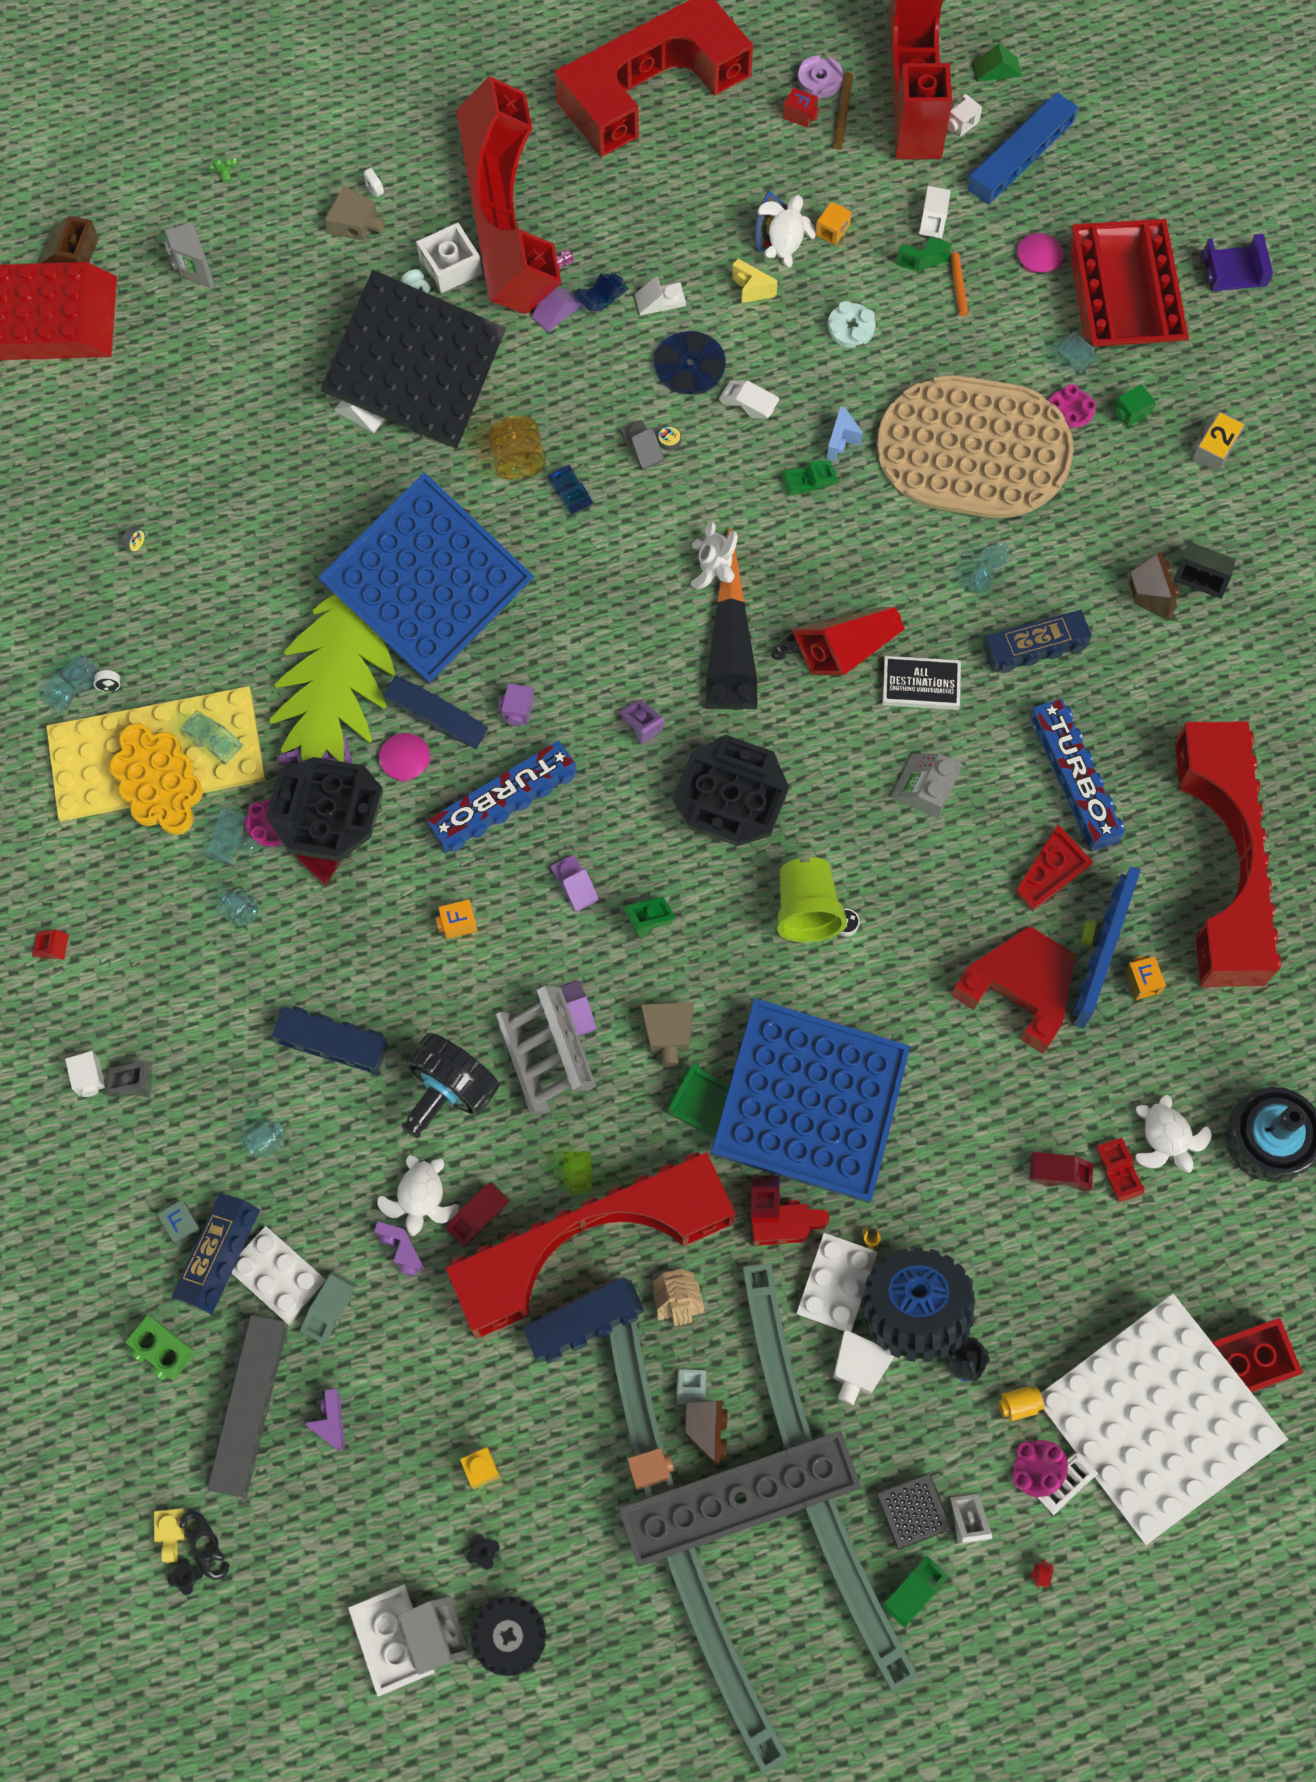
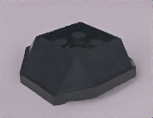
M723 735L714 742L691 752L673 795V803L688 829L735 846H740L771 836L788 794L789 785L778 764L774 751ZM733 793L737 797L735 799H727L724 795Z
M312 757L291 768L286 767L279 770L266 818L288 853L340 862L371 838L383 796V788L364 765ZM325 810H332L329 813H322Z

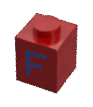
M793 87L784 103L783 119L808 128L811 121L815 122L819 115L820 108L817 107L818 97Z

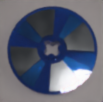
M683 331L669 336L659 345L655 353L654 368L659 380L670 390L688 395L699 394L712 389L722 379L726 368V357L721 345L711 336L697 331ZM687 359H692L693 365H688Z

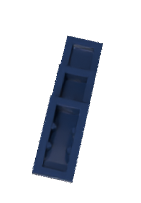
M395 675L383 695L385 701L407 710L409 716L431 725V729L474 749H477L488 730L487 726L464 711Z

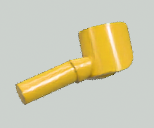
M865 1227L862 1231V1236L866 1243V1248L874 1250L875 1246L879 1244L881 1236L876 1228L874 1238H867L868 1229Z

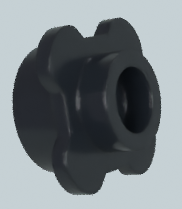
M481 1534L475 1535L472 1539L473 1546L471 1551L466 1554V1560L471 1564L478 1563L482 1565L485 1570L491 1569L494 1565L495 1553L500 1550V1545L495 1540L488 1541L484 1539ZM482 1549H485L486 1551L484 1555L480 1554V1551Z
M182 1558L178 1561V1566L169 1574L167 1580L169 1585L180 1588L182 1594L189 1595L193 1592V1586L197 1580L202 1579L203 1572L200 1567L195 1568L188 1559ZM184 1574H188L186 1580L183 1579Z

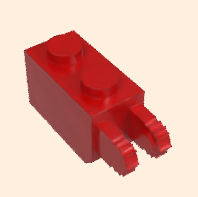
M798 1200L783 1202V1206H780V1218H751L750 1211L753 1246L803 1243L810 1231L825 1229L831 1216H829L825 1209L808 1210L807 1204H800Z

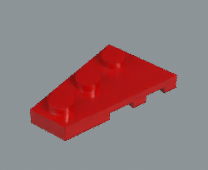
M1058 824L1015 893L1033 912L1090 868L1093 861Z

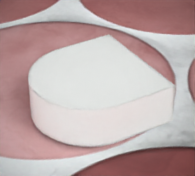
M370 168L364 171L365 184L372 195L376 198L383 195V186L373 169Z

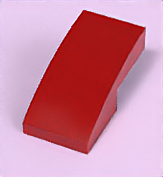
M1123 1138L1097 1145L1096 1150L1117 1202L1119 1203L1144 1194L1145 1189L1133 1167L1134 1160Z

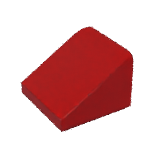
M57 929L37 932L32 957L64 960L69 935Z

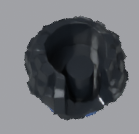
M968 1337L967 1340L962 1341L961 1347L955 1352L950 1349L949 1355L942 1359L945 1368L954 1378H958L963 1382L977 1381L986 1369V1365L990 1362L987 1349H984L982 1343L978 1342V1339L974 1337Z

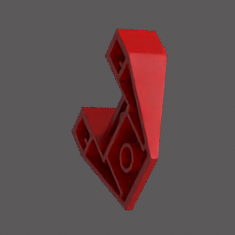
M1029 926L969 965L955 986L951 996L975 1010L989 987L1035 1015L1020 1040L1044 1054L1063 1024L1076 954Z

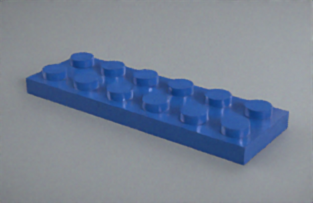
M1130 866L1126 875L1121 873L1118 883L1113 888L1111 894L1113 899L1110 906L1107 907L1103 918L1105 923L1096 938L1095 944L1097 946L1088 962L1087 968L1089 970L1086 977L1083 978L1079 992H1081L1080 997L1075 1002L1071 1016L1075 1017L1073 1026L1084 1029L1094 1013L1141 871L1140 869Z

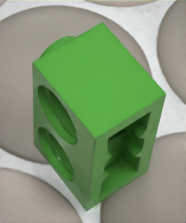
M149 1315L146 1316L125 1342L132 1348L129 1353L141 1363L145 1359L153 1365L150 1370L163 1381L166 1377L174 1381L196 1354L189 1346ZM154 1335V1344L150 1348L144 1349L143 1340L145 1337ZM170 1352H175V1362L170 1366H165V1356Z

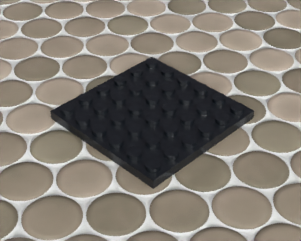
M372 269L320 391L458 449L506 328Z

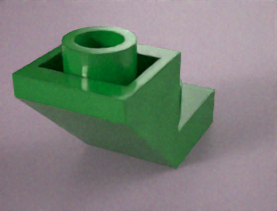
M933 237L929 238L924 251L913 246L901 244L898 250L896 265L917 272L939 265L949 260L952 244Z
M926 1556L882 1607L905 1628L946 1582L949 1576Z

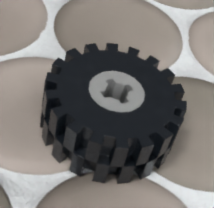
M510 1596L494 1599L481 1609V1612L478 1616L476 1615L473 1621L474 1625L471 1628L470 1634L472 1635L471 1647L475 1652L477 1661L486 1670L493 1672V1674L515 1676L524 1673L539 1661L545 1650L547 1630L544 1619L536 1607L524 1599Z

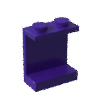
M1255 234L1249 247L1215 250L1213 239H1208L1205 248L1201 250V263L1206 265L1205 280L1206 283H1210L1212 292L1267 287L1273 275L1264 234Z

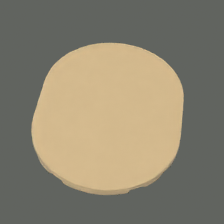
M940 376L909 387L903 391V394L894 403L889 405L879 425L877 452L884 474L891 484L908 499L925 507L987 518H1009L1026 514L1041 507L1061 489L1072 465L1073 438L1062 412L1056 405H1052L1043 398L1042 394L1032 389L1015 384L965 376Z

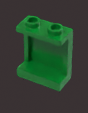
M694 1062L691 1068L686 1066L679 1079L682 1085L678 1092L673 1090L666 1103L670 1106L668 1114L715 1138L730 1084L700 1069L699 1064Z

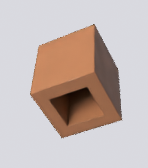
M662 1448L628 1458L636 1490L670 1480L669 1472L674 1471L669 1453L663 1455Z

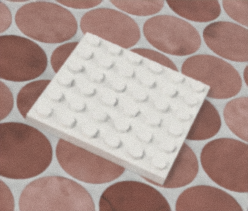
M1174 1294L1041 1393L1045 1412L1075 1452L1080 1453L1097 1472V1475L1094 1477L1145 1545L1288 1440Z

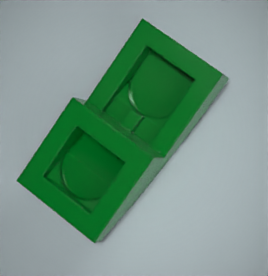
M831 460L809 462L806 468L784 470L781 474L788 496L820 489L838 482Z

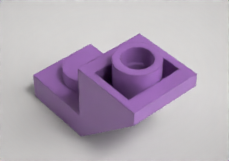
M377 1222L374 1233L380 1238V1243L392 1247L399 1243L393 1261L397 1267H400L399 1272L409 1276H415L416 1272L423 1274L425 1268L406 1231L399 1227Z

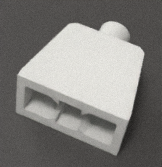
M845 1330L841 1339L833 1375L834 1380L843 1383L838 1399L853 1406L859 1391L870 1395L895 1357L890 1355V1349L885 1351L876 1343Z

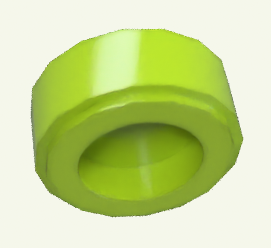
M1086 920L1081 941L1083 945L1092 946L1097 925L1096 920Z

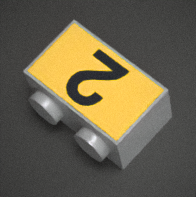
M1219 411L1215 419L1210 418L1203 430L1206 433L1205 436H1199L1192 449L1195 450V454L1192 459L1219 472L1240 438L1246 424Z

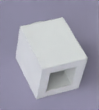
M93 1051L65 1059L71 1087L76 1094L90 1097L98 1094V1090L105 1088L99 1058Z

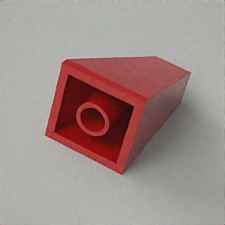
M878 607L795 628L792 632L812 675H845L897 636L905 627L896 607Z

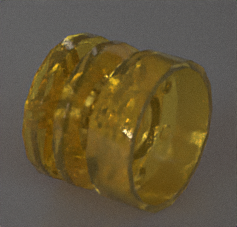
M512 416L499 420L491 426L488 432L489 441L493 452L496 473L501 478L507 480L522 479L535 476L543 470L546 465L543 445L541 444L538 423L534 419L527 416Z

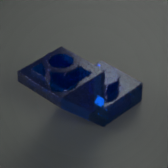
M600 273L592 288H578L574 297L589 311H602L628 291L629 288L623 283V278L618 274Z

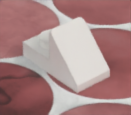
M658 276L654 277L635 293L640 315L686 306L681 283L660 286Z

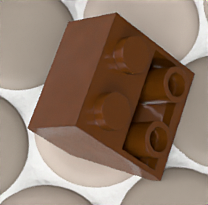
M68 216L55 225L39 263H89L99 239L92 220Z

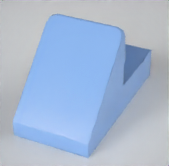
M840 406L828 446V460L836 461L838 453L843 454L846 442L861 446L863 433L845 407Z

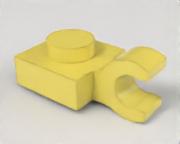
M184 1508L154 1512V1542H163L162 1562L166 1564L178 1562V1541L186 1540L184 1536L186 1527L184 1529L179 1527L180 1518L186 1513Z

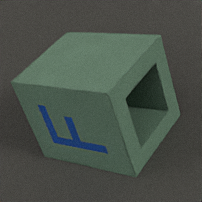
M183 1199L180 1201L174 1200L163 1207V1211L158 1214L173 1243L178 1247L194 1239L202 1232L191 1209Z

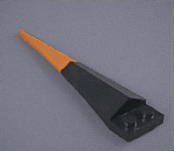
M731 527L728 529L727 538L732 531ZM734 550L731 569L735 575L731 583L720 582L706 678V709H757L758 705L757 675L736 550Z

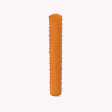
M954 252L950 254L958 312L959 316H967L968 307L959 253Z

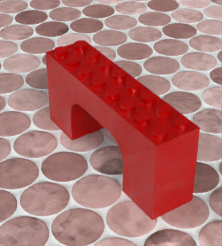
M688 0L554 71L556 102L599 156L603 157L639 137V106L626 92L627 90L669 68L683 67L693 71L715 96L752 76L753 44L716 0Z
M890 0L888 22L896 159H942L952 106L950 63H940L939 26L943 0Z

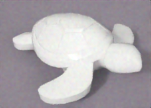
M794 195L787 203V210H784L778 203L770 201L759 206L757 211L759 215L774 217L769 229L772 246L765 250V258H773L777 254L782 258L783 265L788 268L793 264L791 254L800 246L804 233L809 239H814L816 236L812 222L809 218L802 217L800 214L803 206V199L800 195Z
M708 522L705 529L707 536L705 540L697 539L692 543V548L699 551L700 566L703 572L692 580L691 587L696 590L703 589L710 584L715 576H718L725 583L733 581L735 575L731 569L732 554L738 539L736 531H731L726 539L723 535L715 533L716 526L714 522Z
M1168 1095L1162 1097L1159 1104H1154L1151 1109L1147 1105L1137 1106V1115L1146 1119V1138L1151 1147L1156 1151L1136 1154V1162L1147 1168H1159L1165 1164L1169 1156H1173L1175 1165L1181 1171L1191 1173L1193 1159L1187 1150L1199 1152L1205 1149L1212 1136L1210 1129L1204 1127L1197 1135L1192 1136L1191 1128L1186 1119L1171 1108L1172 1099Z
M409 1155L406 1164L410 1170L404 1175L399 1184L397 1192L398 1202H393L384 1196H380L377 1203L380 1210L390 1218L397 1219L407 1213L406 1229L411 1236H415L423 1227V1216L427 1215L439 1224L447 1223L459 1212V1205L438 1206L443 1197V1187L438 1173L444 1168L443 1159L433 1160L429 1164L426 1161L419 1162L418 1158Z

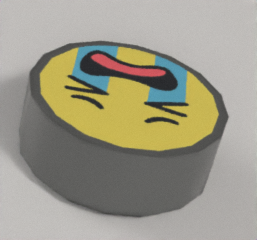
M665 426L658 432L657 440L662 449L672 451L681 445L682 435L678 428Z
M135 526L128 528L122 537V546L133 553L137 552L145 541V532Z

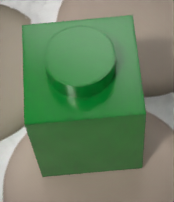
M1140 384L1118 396L1113 409L1114 414L1119 421H1123L1129 427L1151 415L1156 401L1145 387Z

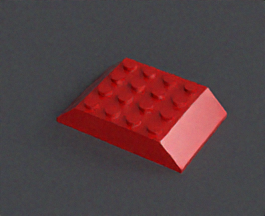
M1167 219L1073 224L1071 266L1084 341L1092 347L1188 341L1189 335Z
M88 262L0 264V360L112 357L117 276Z

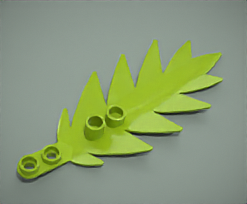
M333 594L313 609V614L326 613L303 631L284 651V655L287 656L312 650L317 651L307 656L275 683V688L310 682L282 705L269 720L270 724L305 713L291 730L281 748V753H285L301 746L302 761L312 757L322 758L327 750L337 761L344 762V739L339 719L368 743L372 742L367 721L352 690L383 709L387 708V704L373 675L362 658L391 676H395L391 657L384 641Z

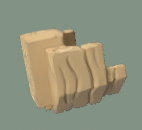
M683 1269L662 1273L653 1281V1297L658 1320L673 1318L674 1326H678V1324L681 1326L682 1324L691 1323L693 1315L704 1313L700 1287L692 1272Z

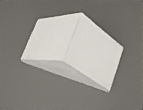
M341 401L334 409L337 413L373 434L385 420L345 401Z
M979 1494L950 1497L957 1545L992 1539V1532Z

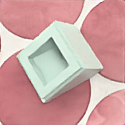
M678 1369L677 1404L687 1405L690 1402H705L706 1370Z

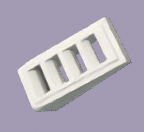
M1077 1451L1067 1458V1474L1077 1484L1073 1487L1065 1479L1062 1486L1068 1493L1064 1495L1059 1489L1054 1492V1495L1059 1499L1057 1503L1049 1496L1038 1497V1500L1052 1515H1055L1097 1475L1094 1468ZM1073 1463L1085 1474L1083 1478L1071 1467Z

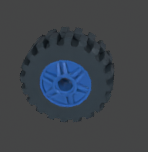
M907 1248L899 1250L895 1256L889 1254L884 1257L883 1264L878 1262L872 1268V1274L868 1275L864 1289L865 1323L868 1326V1332L875 1340L877 1339V1345L885 1351L890 1349V1355L897 1358L905 1356L907 1361L915 1362L916 1359L930 1362L936 1356L942 1359L949 1355L950 1349L953 1352L958 1350L962 1345V1341L967 1340L970 1335V1328L973 1326L975 1297L972 1290L973 1284L970 1277L965 1275L966 1270L959 1263L954 1265V1259L945 1254L943 1257L939 1255V1251L930 1249V1252L923 1251V1248H914V1251H907Z

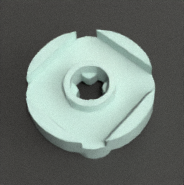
M849 301L841 302L839 307L831 312L828 319V331L832 336L831 338L837 344L849 348L868 343L875 332V314L872 310L860 304ZM847 322H855V325L858 327L853 326L852 329H849Z

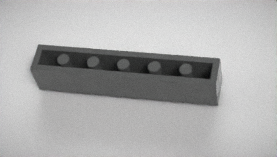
M251 1315L249 1322L244 1324L242 1330V1339H245L243 1349L237 1352L235 1358V1368H238L236 1377L231 1379L228 1386L229 1405L228 1408L223 1409L220 1419V1425L223 1426L221 1437L216 1438L213 1447V1455H216L214 1465L209 1467L205 1483L208 1485V1491L247 1499L289 1326L284 1321Z

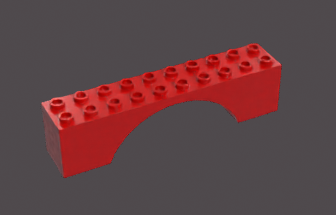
M488 76L456 110L489 301L523 314H528L562 283L554 243L520 230L514 213L513 192L517 166L526 141L533 130L526 93Z
M1249 721L1186 722L1174 743L1179 790L1201 800L1220 817L1235 842L1240 865L1239 884L1232 904L1218 915L1207 919L1195 936L1200 987L1265 986L1281 968V956L1279 953H1276L1278 931L1277 928H1273L1275 906L1273 902H1270L1269 894L1272 890V881L1270 877H1267L1266 869L1269 865L1268 853L1264 852L1266 831L1265 828H1261L1263 806L1261 803H1258L1260 782L1259 779L1255 778L1257 757L1252 753L1254 733L1250 731Z
M699 1152L693 1153L684 1158L685 1162L677 1166L674 1163L668 1164L658 1170L659 1174L650 1178L648 1175L641 1176L633 1181L634 1185L625 1189L622 1186L616 1187L607 1192V1197L600 1200L591 1198L583 1202L580 1209L573 1212L571 1209L564 1210L555 1215V1220L545 1223V1221L537 1222L529 1227L530 1231L521 1235L518 1232L512 1233L503 1238V1243L494 1247L492 1244H488L479 1248L476 1255L469 1258L464 1255L450 1262L451 1266L446 1267V1270L476 1340L529 1316L531 1292L541 1268L558 1247L584 1230L608 1223L641 1224L667 1234L684 1247L733 1225L736 1213L708 1153L706 1152L702 1155Z

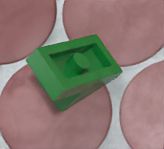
M664 897L626 905L623 908L640 939H643L653 928L669 925L676 919Z

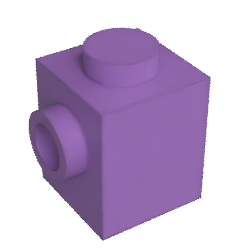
M508 683L505 697L501 696L498 711L502 712L503 721L512 726L528 725L535 699L532 687Z

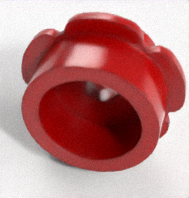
M1043 1559L1041 1564L1035 1563L1031 1580L1036 1581V1587L1049 1588L1054 1565L1047 1563L1046 1559Z

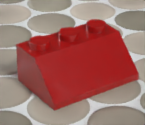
M1281 1318L1270 1320L1211 1341L1251 1392L1303 1374Z

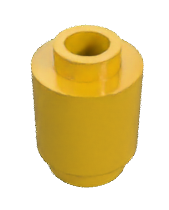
M1025 1386L1002 1393V1400L998 1401L1002 1416L1008 1417L1011 1422L1036 1415L1039 1410L1044 1409L1043 1399L1037 1387Z

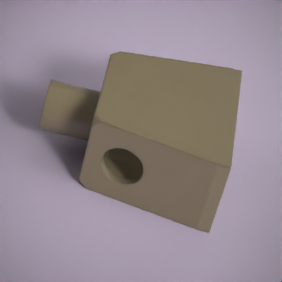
M343 186L325 218V224L330 235L364 241L369 230L382 233L385 227V219L377 217L376 206L372 200Z
M693 1002L642 1005V1017L650 1052L662 1053V1066L664 1067L678 1066V1052L689 1051Z

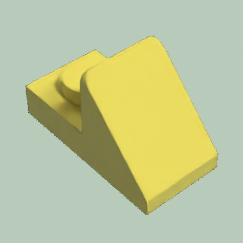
M740 259L736 260L733 264L732 279L739 286L744 287L742 289V303L775 297L778 280Z

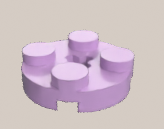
M812 56L805 59L799 67L798 85L802 91L815 95L818 99L829 97L841 88L843 70L841 65L833 58L828 57V60L820 59V56ZM816 75H819L820 77H825L823 79L816 78Z

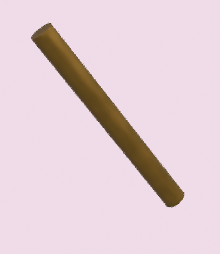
M851 72L844 73L833 145V148L837 150H842L853 79Z

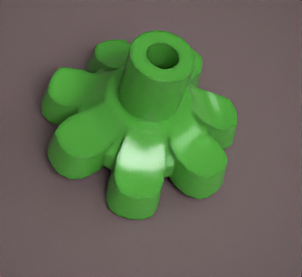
M237 158L224 161V163L218 160L214 164H209L208 168L211 173H221L222 181L226 182L232 180L229 171L232 168H236L238 161Z

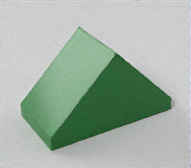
M997 44L973 62L977 82L1022 77L1018 57L1000 44Z

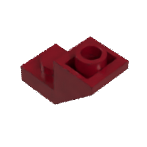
M1032 1152L1029 1179L1047 1187L1066 1184L1081 1191L1092 1190L1093 1163L1073 1155Z
M752 1175L751 1218H780V1176Z
M491 1181L459 1210L445 1229L465 1248L487 1224L498 1217L510 1200Z

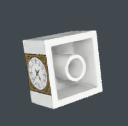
M459 223L416 242L419 260L440 293L482 275L480 256Z

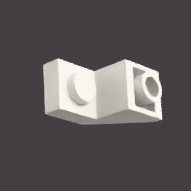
M927 187L919 234L942 238L951 190Z
M730 380L719 400L726 406H741L751 418L768 419L773 413L779 398L747 380Z

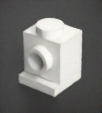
M967 94L963 95L962 102L951 108L947 129L961 137L980 121L982 106Z

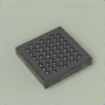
M930 1472L875 1493L897 1551L952 1530Z

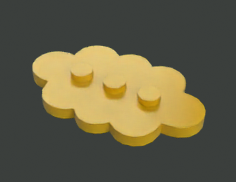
M134 723L128 725L119 736L122 750L112 757L109 765L110 773L116 781L120 782L118 787L120 797L124 802L131 805V814L137 823L143 826H153L159 823L163 830L170 835L184 834L193 825L194 816L191 807L199 803L203 796L202 784L197 777L193 776L194 766L191 759L181 753V744L175 735L169 732H160L153 735L151 730L143 724Z

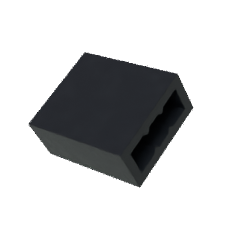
M1188 541L1173 581L1222 599L1232 577L1236 559Z

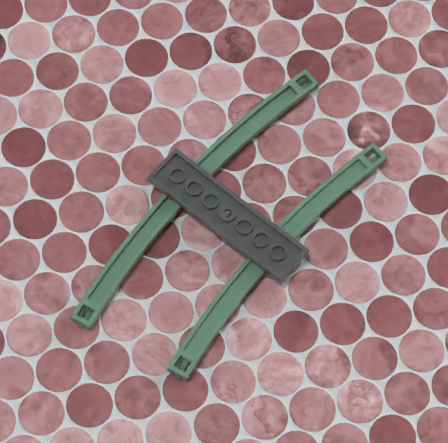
M771 1263L743 1267V1274L761 1367L784 1451L676 1489L669 1472L670 1480L644 1488L647 1499L619 1508L637 1567L639 1568L664 1558L667 1559L681 1600L707 1663L762 1774L775 1768L789 1759L775 1733L736 1653L708 1586L695 1547L805 1509L836 1585L891 1692L897 1691L919 1677L870 1585L835 1504L834 1498L859 1490L862 1487L841 1431L815 1440L812 1439L788 1353ZM760 1272H763L765 1287H762ZM752 1273L755 1275L756 1288L753 1285ZM635 1321L625 1326L619 1324L612 1328L613 1332L609 1335L621 1399L635 1456L662 1448L663 1455H665L646 1377L637 1322ZM737 1493L745 1494V1503H736L735 1495ZM896 1660H898L899 1664L906 1674L905 1677H903L901 1671L899 1670L895 1662ZM888 1665H890L892 1671L894 1672L898 1680L897 1682L895 1681L893 1675L887 1667ZM766 1741L769 1743V1745H770V1747H771L773 1753L775 1754L776 1758H774V1756H773V1754H772V1752H771L769 1746L767 1745ZM759 1745H761L762 1749L764 1750V1752H765V1754H766V1756H767V1758H768V1760H769V1763H768V1761H767V1759H766V1757H765L764 1753L762 1752V1750H761V1748H760Z

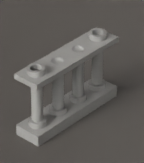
M545 985L537 990L540 1003L519 1015L508 1012L496 1014L499 1021V1029L504 1036L525 1096V1104L530 1113L533 1114L549 1113L550 1109L547 1100L570 1087L576 1091H589L597 1087L561 987ZM545 1012L549 1023L548 1028L525 1040L520 1026ZM554 1037L558 1048L557 1052L534 1065L529 1051ZM563 1062L567 1073L566 1078L543 1090L538 1075Z

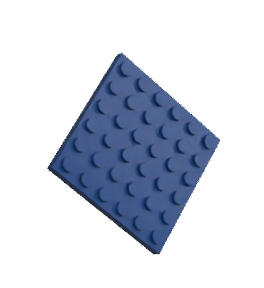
M424 472L318 578L394 652L430 684L534 579V575Z
M755 998L752 1003L710 1155L870 1203L873 1198L910 1046Z

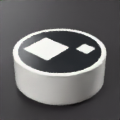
M111 670L99 671L94 675V687L103 692L118 690L120 688V676Z
M844 909L847 926L839 934L841 936H851L859 928V916L851 909Z

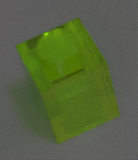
M591 1151L563 1152L565 1191L570 1190V1194L582 1195L586 1194L587 1190H593Z

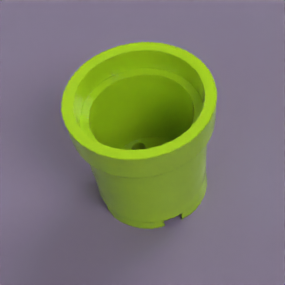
M809 857V862H800V858L785 863L780 868V910L777 914V930L779 935L786 940L802 943L823 941L840 934L847 926V919L844 907L838 900L830 863L822 858Z

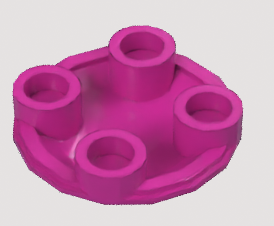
M1035 233L1029 235L1020 242L1017 248L1018 258L1021 264L1024 265V269L1029 273H1046L1056 270L1060 267L1064 258V249L1060 242L1047 234Z
M1069 384L1065 389L1055 392L1048 400L1062 412L1069 428L1082 427L1088 424L1094 416L1096 402L1074 384Z
M410 733L396 734L390 737L382 745L379 753V762L383 771L399 782H406L421 775L431 761L430 751L426 742L419 736Z
M271 799L251 804L245 821L248 836L262 846L275 847L281 845V841L266 818Z
M1046 1440L1033 1441L1031 1443L1024 1442L1018 1447V1455L1013 1466L1014 1484L1026 1495L1036 1498L1049 1496L1056 1492L1065 1482L1068 1473V1461L1063 1450L1054 1442Z

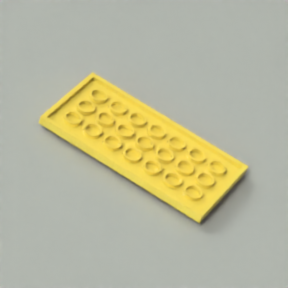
M250 686L47 725L57 813L60 821L131 807L130 804L124 802L118 792L120 782L116 781L110 773L109 765L112 757L122 750L119 743L120 733L125 727L134 723L147 726L153 735L160 732H169L177 737L181 744V753L187 755L193 763V776L197 777L202 784L203 793L266 781Z

